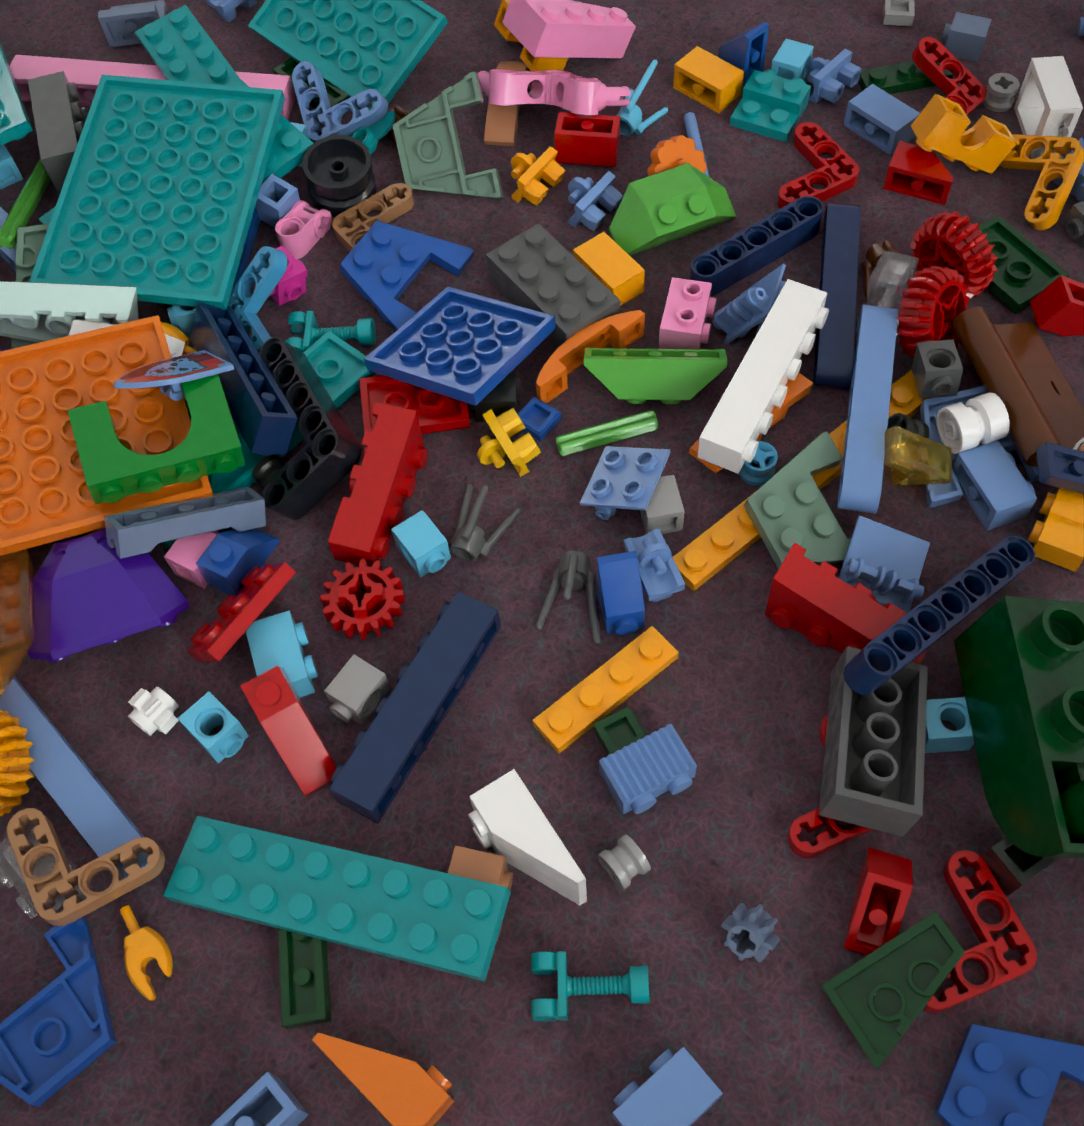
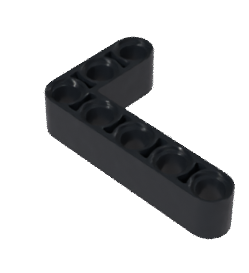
M272 337L262 346L260 356L298 418L296 425L307 444L266 483L261 497L265 499L266 508L290 519L297 520L303 517L352 470L353 465H357L361 456V449L305 354L281 338Z

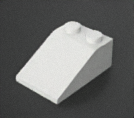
M515 769L469 796L473 812L468 814L474 825L472 829L485 850L492 846L497 855L506 857L507 863L579 906L587 901L585 876Z

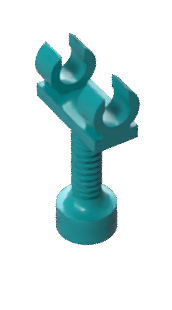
M300 311L289 314L288 325H291V333L304 334V339L290 337L285 342L301 352L310 348L328 331L342 340L356 339L361 346L375 345L376 330L373 318L358 319L357 325L354 327L345 326L344 328L328 327L320 329L318 328L313 311H307V314Z
M566 951L557 953L536 952L531 954V971H533V974H558V999L531 1000V1018H533V1021H568V997L572 994L577 995V993L578 995H586V993L587 995H595V993L596 995L600 993L601 995H604V993L606 995L609 993L613 995L614 992L616 995L623 992V994L630 998L631 1004H650L648 965L630 966L629 972L623 977L618 976V978L617 976H609V978L608 976H600V978L599 976H591V978L590 976H587V978L583 976L582 978L573 977L572 979V977L568 976Z

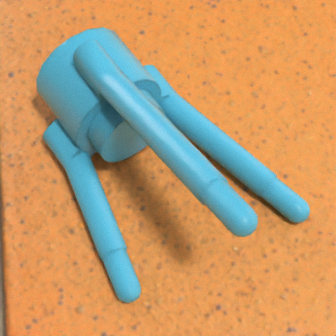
M655 59L647 68L635 91L630 89L631 96L625 97V99H630L629 105L621 107L616 115L620 116L621 135L630 137L634 132L637 135H641L646 127L668 112V108L664 107L642 122V111L635 105L658 64V61Z

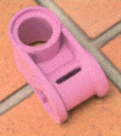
M303 200L297 201L292 209L275 225L279 246L283 245L296 260L304 257L319 239L323 238L330 230L332 224L331 212L326 209L317 210L312 208L309 203Z

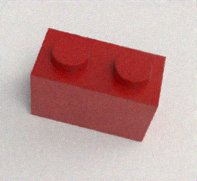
M559 112L554 132L555 150L558 151L555 157L556 162L616 167L620 148V116L580 115Z

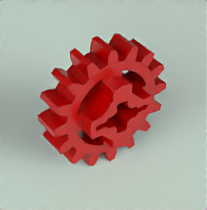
M361 559L359 567L356 568L350 562L345 563L346 572L343 574L337 570L332 572L335 578L334 583H324L327 594L320 596L324 606L323 613L326 620L330 621L335 632L343 628L346 638L350 639L355 632H359L361 639L366 640L369 631H373L379 637L381 636V626L385 625L392 629L394 627L392 616L402 617L403 615L400 604L405 603L406 599L400 577L395 578L393 568L391 567L383 570L378 560L373 563L372 567H367L365 559ZM346 614H352L354 618L347 616Z

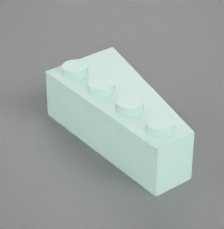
M0 281V336L39 343L68 336L73 320L116 325L139 320L136 287Z

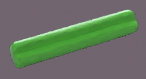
M653 410L559 435L556 437V447L560 456L580 452L657 430L658 419Z

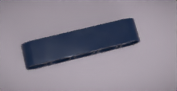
M801 197L698 255L691 263L690 280L712 283L711 297L715 296L818 235L824 209L823 203L816 197Z

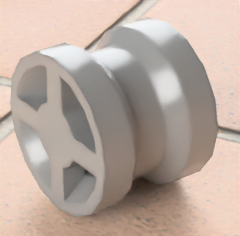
M1008 73L992 75L988 80V91H986V98L983 101L984 106L994 112H1004L1011 109L1014 103V95H1016L1020 86L1018 79Z
M624 834L617 840V846L612 850H603L597 855L605 872L616 886L623 891L630 886L631 879L637 874L644 875L651 870L646 856L627 834Z

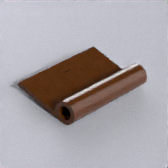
M983 307L969 308L954 318L951 328L986 392L995 393L1000 397L1007 409L1010 421L1009 433L1025 463L1028 466L1038 467L1036 449L1046 442L1073 449L1076 443L1084 437V409L1034 324H993Z

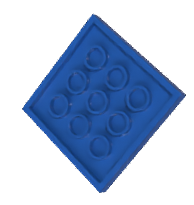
M446 287L366 356L364 361L369 371L476 406L556 329L555 316L452 287Z

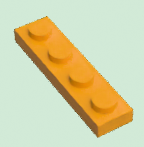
M651 626L532 720L533 726L554 750L560 754L591 729L594 723L606 717L678 659L679 652Z

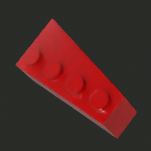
M794 542L773 578L764 615L770 617L771 621L781 628H792L806 635L809 641L818 646H829L843 653L847 646L862 650L874 638L906 615L907 612L892 603L882 606L876 602L875 596L871 593L872 590L860 583L856 586L847 584L835 576L838 569L825 561L820 566L804 557L806 549ZM926 651L912 662L920 664Z

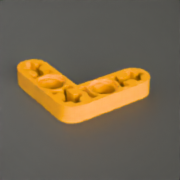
M1012 134L1018 144L999 166L1010 169L1042 171L1025 208L1024 215L1033 229L1038 231L1047 230L1059 219L1084 162V149L1080 142L1073 137ZM1045 147V151L1040 157L1029 159L1034 149ZM1056 178L1063 179L1062 184L1057 189L1046 190L1047 185Z

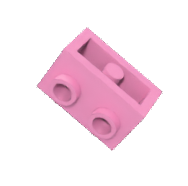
M672 277L660 325L659 349H700L701 343L708 344L711 323H706L707 317H714L717 298L711 297L712 283Z

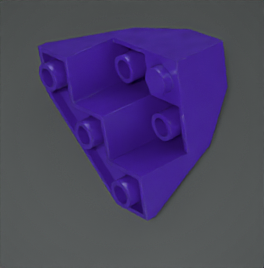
M106 528L65 538L54 544L32 580L27 653L30 659L48 660L51 663L57 662L71 654L102 644H113L126 636L154 627L168 626L178 619V614L190 606L188 600L148 553L120 558L117 555L116 547L110 548L107 544Z

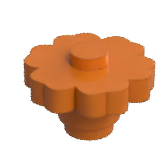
M679 135L671 137L670 140H662L657 143L656 148L651 151L652 163L647 173L648 176L686 163L705 173L707 166L704 161L703 151L695 150L694 140Z

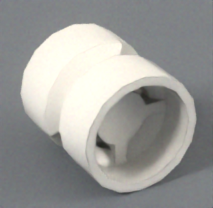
M989 392L969 399L965 405L959 402L941 408L937 413L936 425L945 448L951 453L957 454L975 448L979 443L987 444L1006 437L1009 432L1010 421L1007 409L1000 397L995 393Z

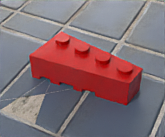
M375 402L371 413L376 417L373 432L365 430L361 442L362 446H364L361 466L353 465L349 477V492L351 496L350 498H342L328 539L334 560L350 562L359 566L360 560L365 559L367 567H372L373 563L376 560L379 561L380 558H386L390 549L391 529L401 523L403 518L402 506L406 497H412L416 486V473L419 468L423 469L428 458V449L424 447L417 411Z

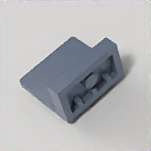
M164 0L113 6L109 10L98 11V19L109 46L140 44L135 31L165 16L166 4Z

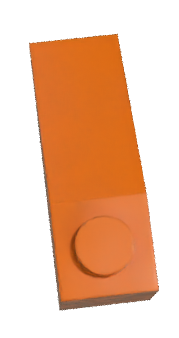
M319 1032L312 1039L393 1126H434L454 1103V1100L446 1093L452 1084L433 1065L425 1071L415 1061Z

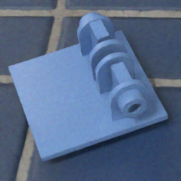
M784 263L714 314L712 321L714 327L727 333L724 344H729L738 337H744L751 328L760 322L763 324L775 302L777 293L783 286L782 277L786 267Z
M606 446L583 494L580 505L594 506L596 516L603 520H608L610 516L615 515L616 508L646 511L671 453L670 449Z
M859 515L839 579L851 586H856L860 583L872 590L871 593L875 596L876 602L882 605L892 603L908 613L913 599L920 600L924 593V586L919 585V578L930 542Z

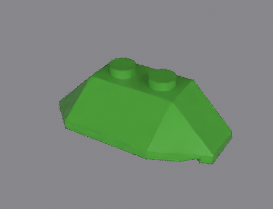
M689 163L629 183L608 231L611 238L628 255H633L735 219L736 214L725 187Z
M585 348L584 366L618 399H626V402L632 404H642L647 400H661L665 404H679L682 400L692 399L727 367V355L725 349Z

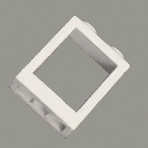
M1064 57L1031 58L1014 106L1023 135L1071 137L1083 106ZM1045 147L1034 149L1030 154L1031 159L1040 157L1044 153Z

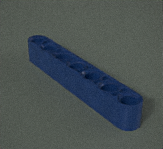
M827 203L823 223L819 290L827 292L825 308L829 309V313L823 328H817L813 385L849 389L852 380L860 205Z
M1018 535L1006 537L869 642L845 666L843 675L848 686L853 691L862 695H869L878 690L1031 565L1035 560V551L1032 545Z

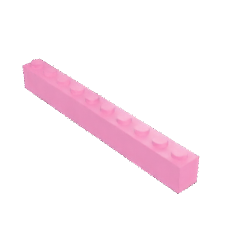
M15 55L10 64L22 101L31 102L28 79L64 71L69 83H75L80 96L79 105L90 107L101 75L166 80L157 65ZM236 72L239 78L249 87L282 90L285 101L281 115L287 120L289 119L296 101L290 76Z

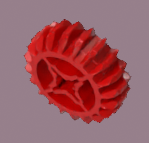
M944 211L924 221L923 225L913 234L914 240L910 244L911 249L914 251L910 257L916 261L914 269L922 271L924 267L941 266L957 270L958 274L963 276L964 284L968 287L966 296L971 299L982 293L994 280L993 274L997 271L994 263L998 257L991 253L995 245L988 243L986 240L988 233L983 234L979 230V223H970L968 215L961 217L957 211L953 213Z
M941 266L924 267L922 271H916L914 278L908 280V289L902 291L903 299L898 304L900 312L896 317L899 320V326L896 333L900 334L899 345L903 346V353L909 355L911 359H914L917 342L954 340L957 349L959 346L958 339L951 328V323L958 314L967 310V303L970 300L966 296L968 287L964 284L963 276L959 275L957 270Z

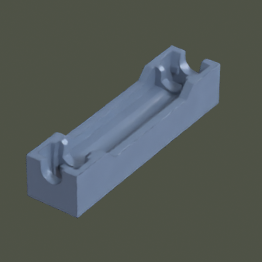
M250 487L215 493L212 497L166 503L104 516L107 544L110 548L116 547L117 555L120 558H126L151 552L158 543L228 527H232L238 532L266 526L265 499Z

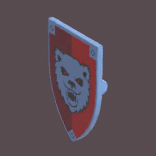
M202 350L136 368L118 378L113 384L114 388L120 389L159 386V390L163 395L174 401H179L184 395L181 383L234 370V365Z

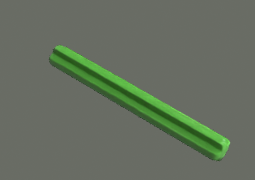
M41 159L35 166L0 228L1 248L4 246L8 249L15 247L17 243V228L26 227L51 181Z

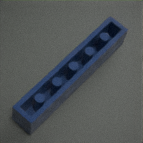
M198 302L189 338L197 352L205 350L234 365V370L219 373L218 375L231 416L251 453L264 456L270 454L286 455L298 419L231 306H227V310H222L221 308Z
M459 591L451 603L446 602L442 606L438 614L436 626L431 633L427 632L421 638L417 648V655L411 664L403 666L397 677V685L389 697L385 696L380 701L375 712L376 718L368 730H362L357 736L353 745L354 751L346 764H340L332 775L331 787L329 789L336 801L377 824L382 819L501 628L497 609Z

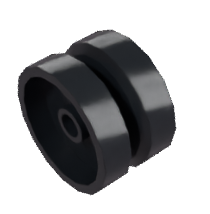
M346 135L328 136L312 144L304 154L302 168L311 201L317 210L326 209L331 212L332 217H336L376 194L377 185L373 173L372 158L367 146L358 139Z

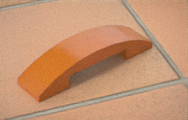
M641 310L604 318L585 327L566 340L549 357L536 380L537 398L547 404L568 389L567 375L584 364L585 348H607L611 345L613 348L625 349L644 336L645 313Z

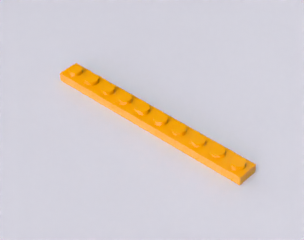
M912 369L891 385L888 419L896 413H902L911 418L920 411L923 400L931 399L920 398ZM847 420L829 434L842 458ZM842 461L839 465L812 476L819 490L841 474ZM746 500L673 556L685 584L692 591L698 589L761 538L744 507Z

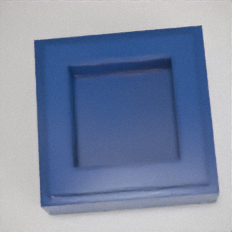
M534 396L518 412V416L525 426L521 431L526 434L530 433L533 438L540 442L562 419L560 411Z

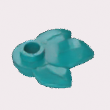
M394 111L387 112L381 120L367 127H360L348 136L356 138L366 145L371 155L376 150L378 141L392 128L395 121Z

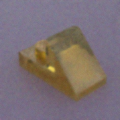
M898 426L885 431V465L892 467V484L920 485L947 484L952 482L950 447Z

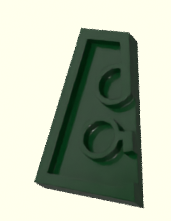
M935 911L821 985L876 1071H878L963 957L965 951Z

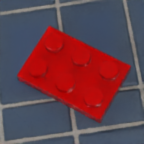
M384 375L359 379L364 433L365 430L373 432L376 417L371 413L375 402L417 411L421 434L471 427L466 402Z
M286 562L273 565L266 564L260 569L257 566L251 569L241 581L244 587L236 596L231 594L222 601L216 609L219 615L210 625L207 623L203 624L193 634L190 641L194 644L186 652L198 662H219L296 572Z

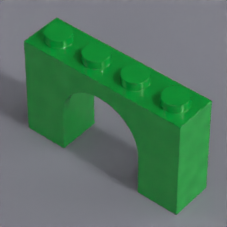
M218 374L181 383L191 415V427L186 438L177 447L161 454L144 455L124 447L119 442L114 420L106 401L67 410L86 484L95 504L118 502L126 496L141 492H156L164 486L179 482L190 483L202 476L217 472L228 473L237 467L245 465L240 441Z

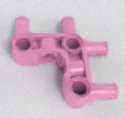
M491 69L490 72L480 71L478 73L481 91L485 92L488 96V103L494 105L548 104L562 107V109L569 110L574 114L598 115V112L606 106L627 107L630 103V99L620 97L631 96L629 87H606L597 78H585L571 74L568 71Z

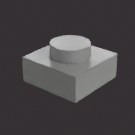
M884 0L883 25H913L915 0Z

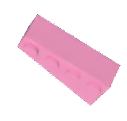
M510 0L502 22L533 57L622 58L636 28L627 18V13L620 8H607L573 0Z

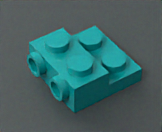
M767 69L763 72L754 70L743 88L741 101L730 117V126L787 142L808 105L811 86L807 85L801 78L790 80L779 77L773 70Z

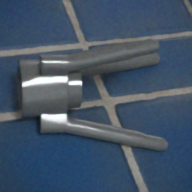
M468 484L466 486L455 532L449 543L450 552L457 558L468 562H476L479 556L487 558L491 547L521 513L520 508H515L485 542L484 530L475 524L488 492L487 485L481 487L467 524L465 522L471 502L473 485Z
M567 551L562 554L559 568L554 570L553 581L539 613L535 628L536 630L543 628L560 584L564 588L563 598L565 600L570 599L572 591L580 590L585 585L593 642L600 644V627L594 588L595 573L589 570L590 558L585 553Z

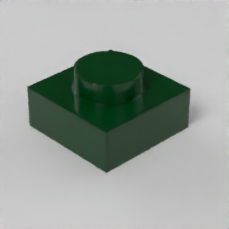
M629 706L593 724V731L607 755L614 754L624 746H629L631 743L646 736Z

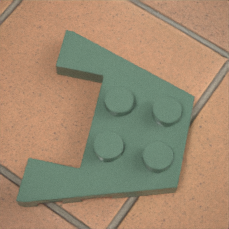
M475 71L470 72L464 76L463 80L442 91L441 95L427 104L424 103L392 125L405 184L410 186L411 189L504 198L498 169L494 168L466 175L453 110L483 103L478 73Z
M827 431L812 441L751 495L744 504L747 513L778 569L794 542L806 549L804 557L819 566L823 561L829 564L844 563L851 538L847 539L812 478L815 474L839 465L843 459Z

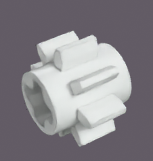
M157 686L151 693L141 688L128 701L134 707L128 718L149 736L156 730L166 735L179 721L173 715V712L179 705Z

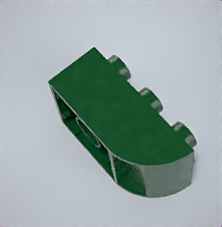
M1004 596L954 640L985 797L999 828L1022 851L1040 857L1084 859V603Z

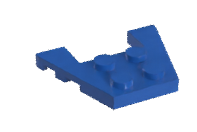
M376 221L340 263V272L365 301L369 300L379 311V317L397 331L417 313L397 301V299L426 263L431 260L450 273L459 276L473 258L475 250Z
M86 915L70 924L54 926L44 934L65 966L66 971L0 1023V1084L31 1106L39 1107L116 1043Z
M972 1024L966 1031L935 1114L946 1126H1042L1060 1074L1084 1087V1046Z

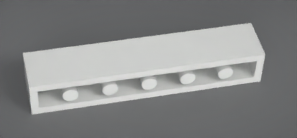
M787 279L699 437L698 458L737 474L745 461L751 463L759 445V442L756 441L759 434L765 435L772 423L774 414L771 411L774 406L781 407L788 387L785 386L789 379L792 381L796 379L802 364V360H799L802 353L809 354L816 334H813L815 329H822L829 313V309L825 308L827 292Z

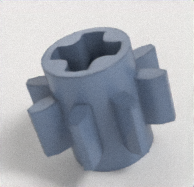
M740 903L733 910V915H729L721 925L728 931L727 940L724 942V945L739 956L740 961L754 956L760 963L768 955L769 950H773L780 942V938L773 934L774 925L778 920L777 918H772L768 912L763 910L762 904L747 909L743 903Z

